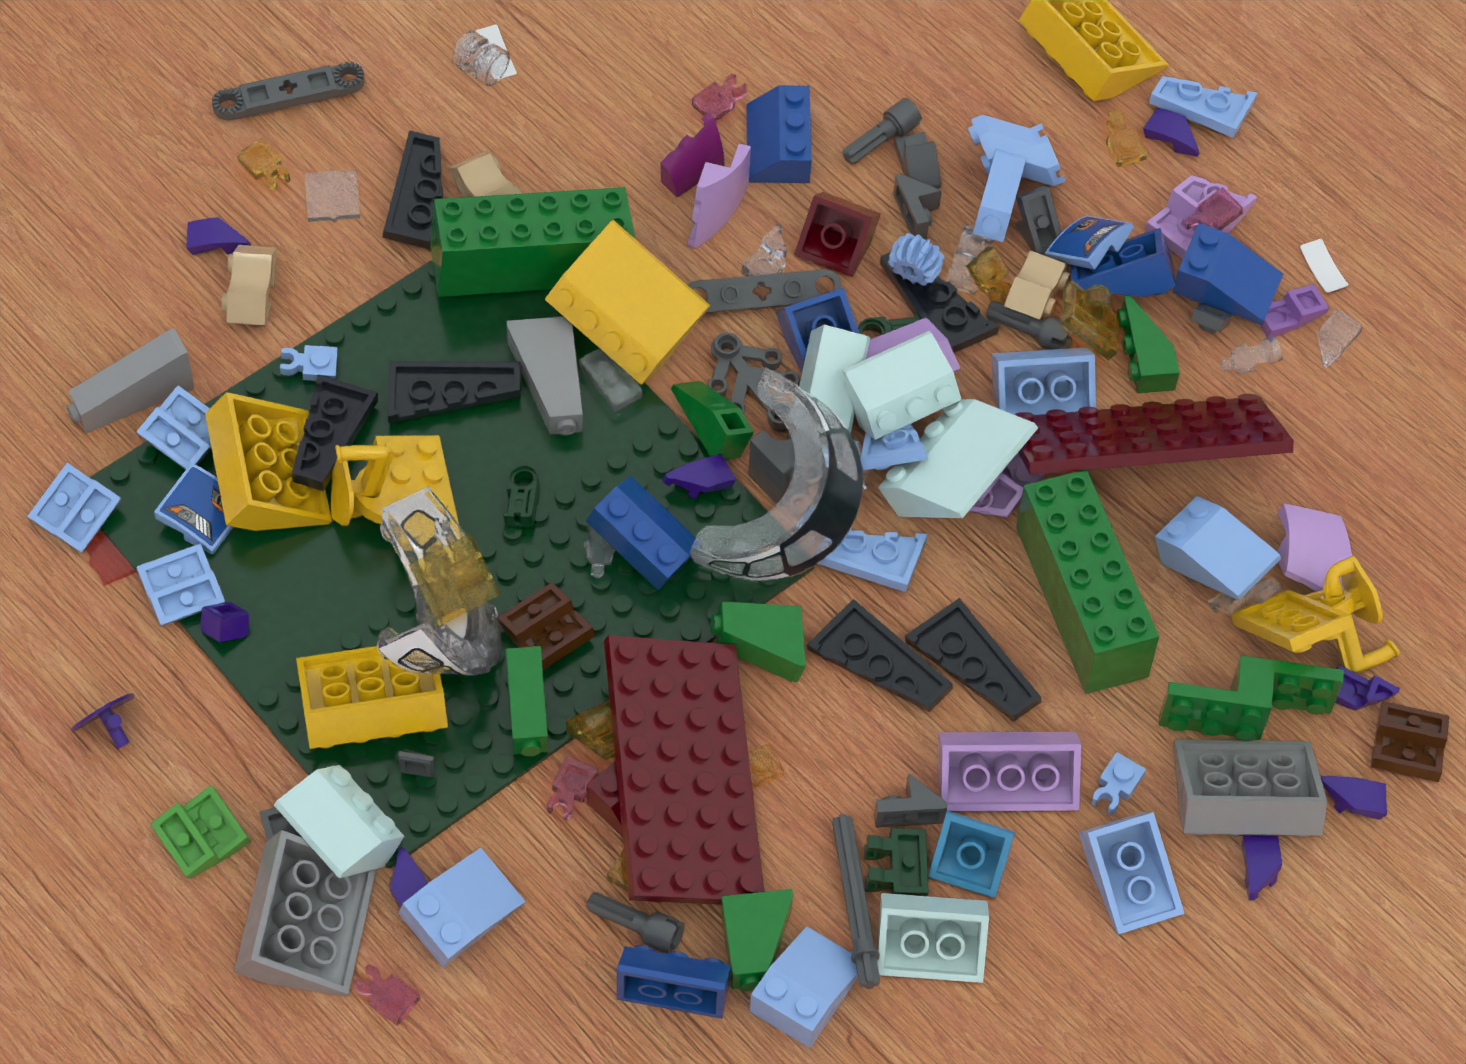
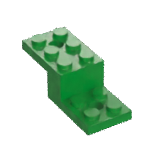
M1241 655L1230 690L1169 682L1159 714V726L1168 727L1173 731H1198L1208 736H1234L1243 741L1261 740L1272 706L1280 710L1290 708L1306 710L1316 715L1331 714L1343 683L1344 670Z

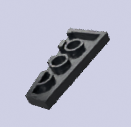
M409 130L382 238L430 249L434 199H443L440 138Z
M891 252L880 256V265L912 313L918 314L920 320L927 318L948 339L953 353L998 334L999 326L993 320L988 321L982 316L980 309L973 302L970 301L968 303L957 293V288L949 281L946 283L938 276L934 279L933 283H927L926 286L918 282L912 284L910 280L903 279L900 274L893 272L894 268L888 263Z
M390 361L388 423L520 397L521 362Z
M317 375L316 389L314 395L312 394L309 416L305 421L303 439L300 442L292 472L294 483L321 491L325 490L332 478V471L337 459L335 446L339 445L342 447L353 444L378 402V392Z
M960 598L905 635L906 642L1013 721H1016L1041 703V696Z
M854 599L807 644L809 651L928 712L953 689V685L949 680Z

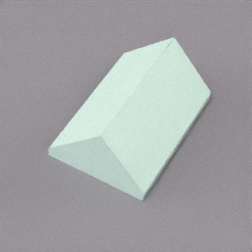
M822 325L810 333L799 388L809 393L807 395L813 399L814 396L820 400L817 402V405L824 414L831 429L841 428V424L827 406L834 411L849 432H851L855 412L842 370L866 360L870 337ZM798 390L795 408L802 405L823 427L815 407L801 390Z

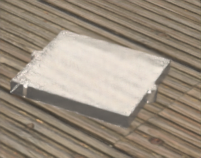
M329 169L328 172L305 174L308 222L326 220L337 222L339 219L360 218L357 170L333 171Z

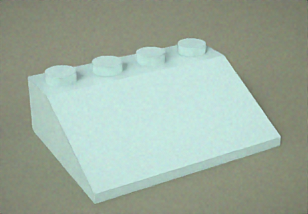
M961 399L943 408L942 414L936 421L925 428L924 435L919 440L925 448L928 459L898 464L891 468L886 474V479L878 488L898 517L963 518L1035 433L1038 427L1031 421L976 399Z

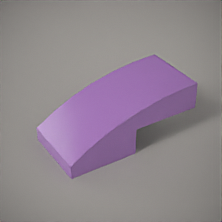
M1314 284L1287 291L1284 299L1272 302L1263 325H1259L1269 339L1315 320L1327 313L1329 307Z

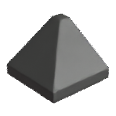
M407 749L399 751L398 760L401 773L434 777L435 766L433 756Z

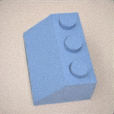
M1088 347L992 353V378L996 408L1013 415L1020 412L1041 415L1054 409L1064 410L1065 412H1077L1082 407L1096 408L1095 354Z

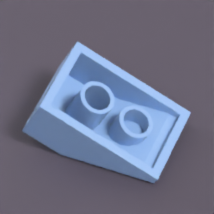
M1196 496L1155 536L1162 565L1238 601L1281 560V556L1276 550L1226 509L1199 496Z
M1141 812L1078 832L1088 866L1118 935L1185 914L1154 812Z
M479 848L406 900L398 914L444 968L526 901L482 848Z
M806 926L770 966L752 992L749 1012L808 1048H811L858 979L856 964L851 960L852 953Z

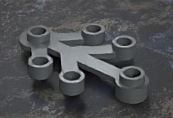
M726 332L718 335L711 344V354L717 360L713 378L708 382V387L713 389L712 387L721 386V390L714 391L725 397L727 394V382L725 379L731 365L737 373L731 402L740 407L745 415L744 400L747 388H749L768 413L767 421L770 427L776 431L788 429L787 425L791 421L786 417V414L793 410L792 406L786 402H776L762 384L764 382L779 385L783 392L789 394L798 390L768 378L766 368L772 371L778 369L781 365V353L774 348L765 350L744 346L741 340L733 333ZM774 357L777 360L770 362L767 358ZM744 359L761 361L765 369L749 366ZM775 371L788 380H792L795 386L799 387V376L795 372L786 371L783 373ZM776 418H784L785 420L779 421Z

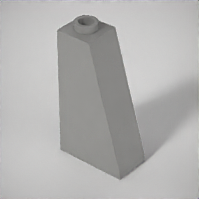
M564 316L507 321L508 346L515 361L521 362L522 376L549 433L571 435L575 432H583V413L572 323Z
M175 328L166 331L69 390L71 404L67 405V409L73 423L80 422L84 432L88 433L165 401L178 385L185 391L194 389L188 352Z

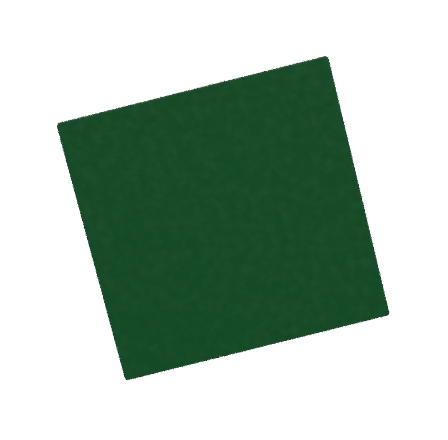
M432 260L293 349L298 353H304L305 345L337 347L336 380L378 392V402L352 445H373L375 436H440L463 544L478 572L493 619L495 655L489 671L483 675H460L448 667L439 669L448 728L437 729L433 732L422 731L403 734L395 738L371 739L363 743L338 744L330 748H309L296 658L386 645L420 629L428 638L433 639L435 646L437 643L432 605L426 585L412 553H395L390 525L375 523L363 515L352 518L348 526H342L332 519V522L328 525L258 531L233 527L213 555L206 551L204 553L211 571L214 572L225 602H232L250 613L248 635L243 638L218 642L201 631L202 612L178 620L180 625L308 776L317 769L340 765L350 773L351 778L358 786L372 797L373 802L378 808L393 820L395 826L405 837L389 862L386 863L385 867L387 868L395 866L396 854L399 849L404 847L408 854L411 855L611 713L604 640L608 635L710 643L716 639V635L711 634L710 631L711 616L717 613L722 601L766 604L811 572L815 567L814 565L800 573L779 579L750 580L731 576L696 563L691 557L658 591L586 522L593 509L617 485L632 476L703 544L695 555L728 560L746 558L766 552L791 537L737 479L732 488L706 493L700 491L696 499L688 496L689 492L685 488L676 484H671L670 487L665 485L662 479L666 473L688 463L710 457L707 450L694 433L646 383L642 385L638 383L573 324L583 413V432H575L571 435L550 434L522 373L520 397L388 423L390 361L516 362L507 342V321L563 316L545 300L552 289L438 297ZM280 356L204 405L211 408L228 392L309 410L310 412V402L312 394L314 395L316 389V381L303 380V372L300 371L290 376L280 374V364H291L293 362L290 359H281ZM148 441L89 477L121 498V501L100 530L136 572L137 566L195 546L184 540L183 533L155 519L154 511L185 472V469ZM211 450L197 466L217 477ZM368 460L347 461L351 480L356 479L359 472L367 466ZM520 465L532 466L537 470L540 482L534 525L532 527H507L504 523L502 512H507L509 499L506 488L509 473L513 468ZM523 477L518 479L515 484L527 486L533 479ZM332 478L325 488L330 514ZM797 541L784 548L790 566L798 565L812 558ZM425 552L438 578L459 568L461 565L457 552ZM781 555L752 563L748 576H765L782 572L784 567ZM717 561L711 564V566L741 575L745 564ZM462 574L453 576L435 585V589L447 614L467 607V616H483V611L469 583ZM553 582L571 599L573 609L593 627L595 637L543 670L548 752H541L536 756L514 755L506 649L518 647L502 628L497 617ZM452 662L456 667L468 674L477 671L484 665L481 662ZM407 749L433 756L435 766L434 777L401 773L398 760L399 751Z

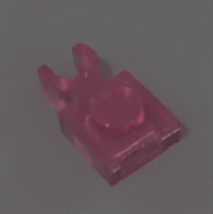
M731 74L725 78L723 86L720 87L717 83L713 82L692 98V106L703 116L709 113L716 122L735 108L736 100L745 97L747 94V84L744 83L737 88L733 87L736 84V75Z
M1221 187L1198 205V211L1201 214L1190 215L1185 220V228L1189 230L1192 226L1200 223L1209 227L1213 226L1221 231L1243 214V207L1224 187Z
M566 756L552 782V791L557 793L548 799L547 813L551 814L555 806L563 805L566 807L563 818L568 821L574 812L573 801L577 800L584 803L587 797V784L598 775V768Z
M368 964L365 967L366 973L373 980L369 983H363L356 978L354 980V987L362 995H373L369 999V1005L398 1026L418 1003L420 994L393 974L384 981L381 979L379 970L375 966Z

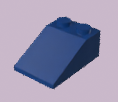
M1198 223L1178 269L1175 280L1176 286L1173 287L1172 292L1263 325L1283 273L1230 234Z
M1161 228L1126 239L1118 252L1108 250L1096 269L1071 265V282L1074 290L1146 297L1152 294H1165L1172 287L1176 286L1173 260Z
M844 287L784 307L776 312L785 341L801 373L812 330L822 325H828L860 334Z

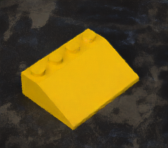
M1031 0L1019 19V22L1027 29V33L1045 48L1047 55L1055 59L1064 69L1065 74L1074 79L1083 89V93L1093 101L1114 98L1165 70L1169 65L1108 0Z
M614 220L604 228L562 275L545 298L551 306L641 385L659 372L710 307V304Z
M226 392L205 413L226 525L258 531L330 524L332 519L326 490L321 491L294 483L292 477L309 410Z
M386 645L296 658L309 748H330L338 744L363 743L371 739L395 738L403 734L422 731L433 732L437 729L448 728L440 673H412L400 668L379 649ZM413 651L401 660L402 664L416 670L428 669L433 662L438 664L436 660L421 651Z

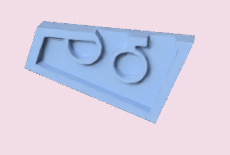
M1162 76L1151 94L1149 103L1164 110L1183 115L1190 121L1234 138L1255 103L1258 93L1247 91L1246 95L1230 93L1231 88L1219 86L1218 90L1202 88L1199 82Z
M908 424L876 440L865 433L860 458L863 470H883L892 465L928 459L925 448L920 442L912 424Z
M849 530L838 546L817 564L906 592L924 549L928 534L916 533L915 537L898 536V532H885V536L866 535L863 531ZM820 534L812 553V558L827 549L832 544V540Z

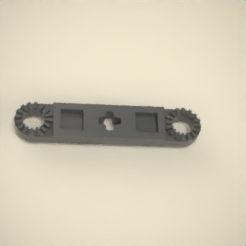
M345 62V64L341 63L333 67L328 65L241 84L237 88H224L223 91L218 90V93H215L214 97H212L213 112L220 119L233 120L355 93L364 86V70L357 63ZM346 74L357 76L353 82L349 81L347 83L346 80L345 82L343 79L341 80ZM290 87L293 93L287 94L284 88ZM228 100L236 103L231 109L220 106L222 102Z
M823 269L693 281L688 286L691 289L701 288L707 294L706 302L710 304V307L705 312L707 313L793 305L822 295L816 289V281L820 277L831 279L833 282L832 291L841 288V281L836 273ZM759 282L763 283L764 288L770 289V294L765 295V300L763 301L759 299L758 295H753L752 292L753 289L758 287Z

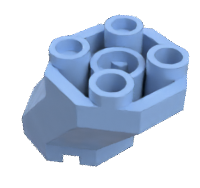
M980 115L971 119L973 126L968 127V131L974 145L976 146L980 143L982 145L985 155L981 156L980 159L987 174L990 173L997 149L1027 157L1021 176L1023 178L1053 187L1065 182L1064 176L1057 178L1056 172L1061 170L1047 135L1040 137L1038 133L1044 129L1042 124L1027 128L986 115Z

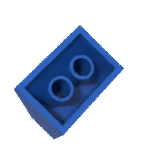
M778 85L749 102L746 106L747 146H751L749 183H810L812 162L810 86Z
M632 476L617 485L593 509L586 520L603 539L658 591L691 558L690 553L695 554L703 546L691 532Z
M642 945L635 946L634 948L625 946L617 967V1000L722 1019L730 982L731 965H727L715 958L699 960L689 958L688 955L681 952L666 954L655 952L652 948Z

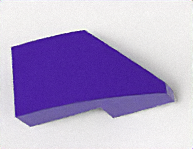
M1157 108L1143 127L1146 138L1170 142L1173 144L1174 152L1196 157L1200 154L1186 117Z
M219 217L188 222L187 249L192 255L222 248L226 254H231L238 245L251 246V243Z
M719 454L676 468L666 473L662 481L669 487L671 484H676L687 489L689 492L688 496L696 499L700 491L706 493L732 488L736 478L723 456Z
M1341 665L1335 668L1344 670L1343 683L1335 703L1351 710L1357 711L1394 697L1399 693V687L1376 675L1368 680Z
M1321 776L1323 788L1335 800L1336 805L1334 808L1338 813L1347 808L1351 813L1378 820L1387 815L1385 783L1353 777Z
M1243 836L1242 851L1246 866L1245 884L1249 901L1257 899L1259 892L1267 885L1272 887L1277 882L1278 872L1282 868L1278 836Z
M404 847L397 851L393 874L388 886L390 887L389 891L401 908L406 900L428 884V881Z

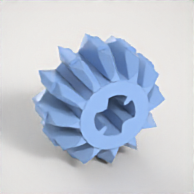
M906 233L905 236H900L894 242L888 263L894 268L893 272L900 274L903 279L910 280L912 284L918 282L926 286L927 283H933L934 279L940 274L945 256L939 251L937 245L930 243V239L925 240L919 234L914 236Z

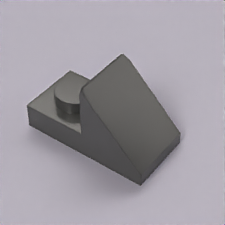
M925 132L895 137L894 147L904 175L937 189L941 188L935 143L927 141Z
M903 174L895 175L893 195L912 235L916 236L919 234L923 239L927 240L928 226L932 224L930 211L939 209L941 191Z
M1042 186L1016 196L1022 220L1016 222L1015 225L1031 251L1041 255L1045 254L1053 241L1062 233L1050 189L1047 186Z
M908 774L906 782L907 798L887 796L881 800H876L874 812L875 828L943 824L947 812V802L910 774Z

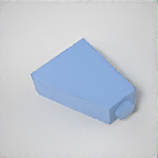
M996 149L974 226V235L1000 242L1004 241L1027 157Z

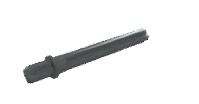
M840 814L839 817L833 818L832 825L854 950L851 960L856 964L860 986L872 989L880 984L877 964L880 954L874 946L853 819L851 816Z

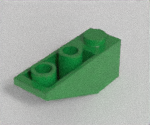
M1131 295L1124 296L1122 308L1117 309V324L1119 328L1124 330L1122 347L1124 354H1129L1130 358L1128 363L1129 380L1135 381L1137 394L1174 391L1180 372L1173 344Z
M701 381L673 384L671 390L709 456L721 454L724 460L740 458L754 433L740 407Z

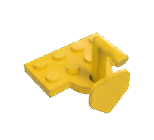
M439 435L375 436L373 445L335 446L337 459L332 471L331 517L342 526H348L352 518L363 515L375 523L390 525L395 553H411L404 538L383 508L423 489L445 515L462 540ZM368 460L367 466L359 472L356 479L351 480L347 461ZM420 510L415 511L404 522V528L420 545H423L441 529L440 524ZM444 534L428 547L425 552H456L449 535Z
M1354 556L1338 561L1330 567L1326 574L1323 590L1301 595L1288 589L1230 613L1234 626L1294 653L1307 651L1312 648V644L1321 640L1335 639L1342 666L1356 674L1400 655L1399 649L1390 640H1386L1385 645L1362 655L1351 613L1353 612L1360 619L1378 624L1383 620V612L1376 588Z

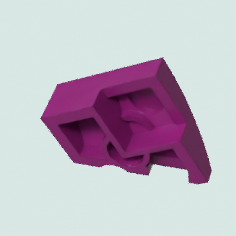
M709 113L701 119L704 122V127L694 138L686 135L680 141L678 147L670 152L660 163L661 183L676 197H679L698 184L706 162L725 166L720 134L714 118Z

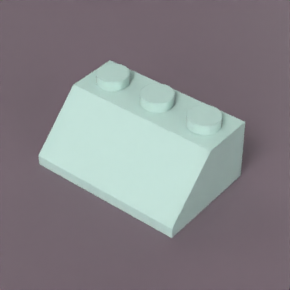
M930 331L842 370L858 425L874 440L961 400L954 372Z
M340 765L315 770L274 804L277 810L338 878L385 867L405 837L395 826L393 820L378 808L373 802L372 797L364 792L351 778L350 773Z
M881 893L877 950L880 954L877 960L879 975L983 983L989 924L987 901Z

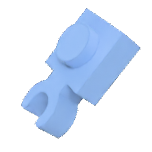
M305 345L304 353H298L293 348L281 349V359H290L293 362L291 364H280V374L290 376L300 371L303 372V380L316 381L317 375L336 380L337 347Z
M1116 752L1099 778L1098 784L1103 787L1094 792L1091 805L1095 807L1099 800L1107 799L1111 803L1107 814L1113 815L1119 804V796L1127 801L1145 776L1146 768Z

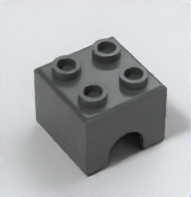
M802 405L786 414V417L791 421L787 426L794 431V435L792 432L787 434V440H776L765 430L750 439L748 475L778 507L784 506L789 501L791 503L797 502L803 497L806 489L813 484L821 485L827 480L829 451L825 429Z

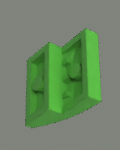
M212 785L184 806L178 802L151 823V826L187 878L210 869L252 841L217 789Z

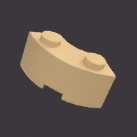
M479 153L448 167L462 197L521 194L518 187L513 186L512 182L502 175L501 166L497 158L492 156L491 153Z
M238 245L233 254H229L228 273L232 274L227 293L222 295L221 304L222 312H227L226 323L266 325L271 309V302H267L270 287H274L276 247Z
M1030 251L1021 271L1015 276L1004 307L1039 320L1045 316H1051L1057 300L1055 297L1058 291H1065L1071 273L1067 272L1068 266L1066 263Z

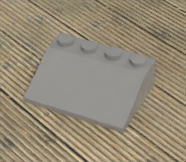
M1174 740L1178 806L1184 834H1227L1231 836L1240 834L1263 836L1297 835L1300 837L1323 835L1327 798L1311 742Z
M284 830L278 832L264 845L234 972L266 984L345 997L349 995L376 869L338 878L302 837Z

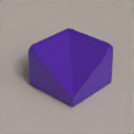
M232 602L204 606L201 614V631L218 642L246 637L249 631L250 613Z

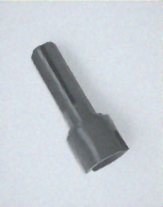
M908 98L898 101L884 112L883 121L843 149L842 154L848 163L855 164L892 136L900 137L910 132L920 124L922 119L918 108Z
M992 301L986 311L988 319L1037 337L1039 345L1047 349H1069L1073 340L1071 336H1068V333L1075 332L1076 326L1062 319L1049 316L1045 320H1039L1004 307V304Z
M593 892L587 901L586 907L590 912L641 934L644 944L666 954H669L671 950L678 947L683 936L684 923L657 911L648 915L598 892Z

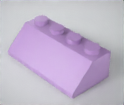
M938 732L939 795L947 802V811L1079 810L1081 742L1076 732Z

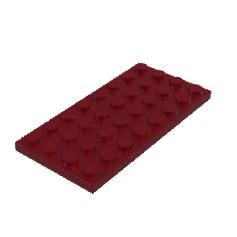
M1241 394L1238 398L1233 399L1212 396L1208 397L1206 401L1197 402L1190 399H1178L1173 404L1151 401L1137 407L1116 404L1112 405L1110 409L1101 410L1095 407H1082L1077 412H1065L1064 410L1054 409L1041 415H1034L1029 412L1015 414L1018 417L1035 423L1038 427L1018 452L1030 475L1293 453L1294 447L1292 437L1262 398L1255 394Z
M608 635L604 640L629 901L721 905L722 896L764 892L736 645Z

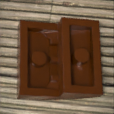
M553 582L497 617L502 628L518 648L541 646L543 670L595 637L593 627L573 609L571 599Z
M1382 701L1377 721L1371 767L1439 782L1443 768L1444 748L1448 738L1449 716Z

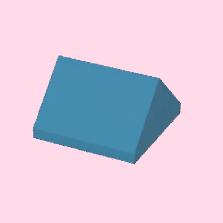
M947 811L928 877L995 898L1010 855L1015 832Z

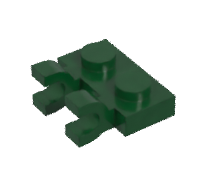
M891 828L889 837L867 835V844L864 845V860H878L885 856H890V869L869 867L868 876L865 877V892H879L891 888V894L928 896L926 829Z

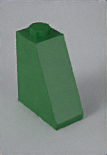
M722 601L717 613L712 614L710 631L711 634L716 635L717 644L736 645L738 658L791 682L799 681L806 667L801 606Z
M541 646L506 649L513 754L536 756L541 752H548Z
M792 889L721 897V918L728 965H731L730 980L732 989L740 988L743 991H754L770 966L775 962L792 909Z

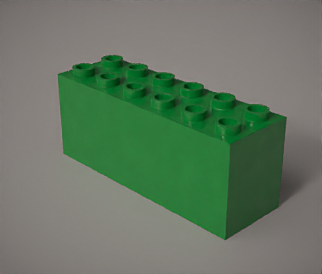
M626 188L434 199L430 250L438 297L553 289L562 275L612 220L635 238Z
M1081 470L1024 485L1016 529L1085 694L1149 677L1159 635L1088 471Z

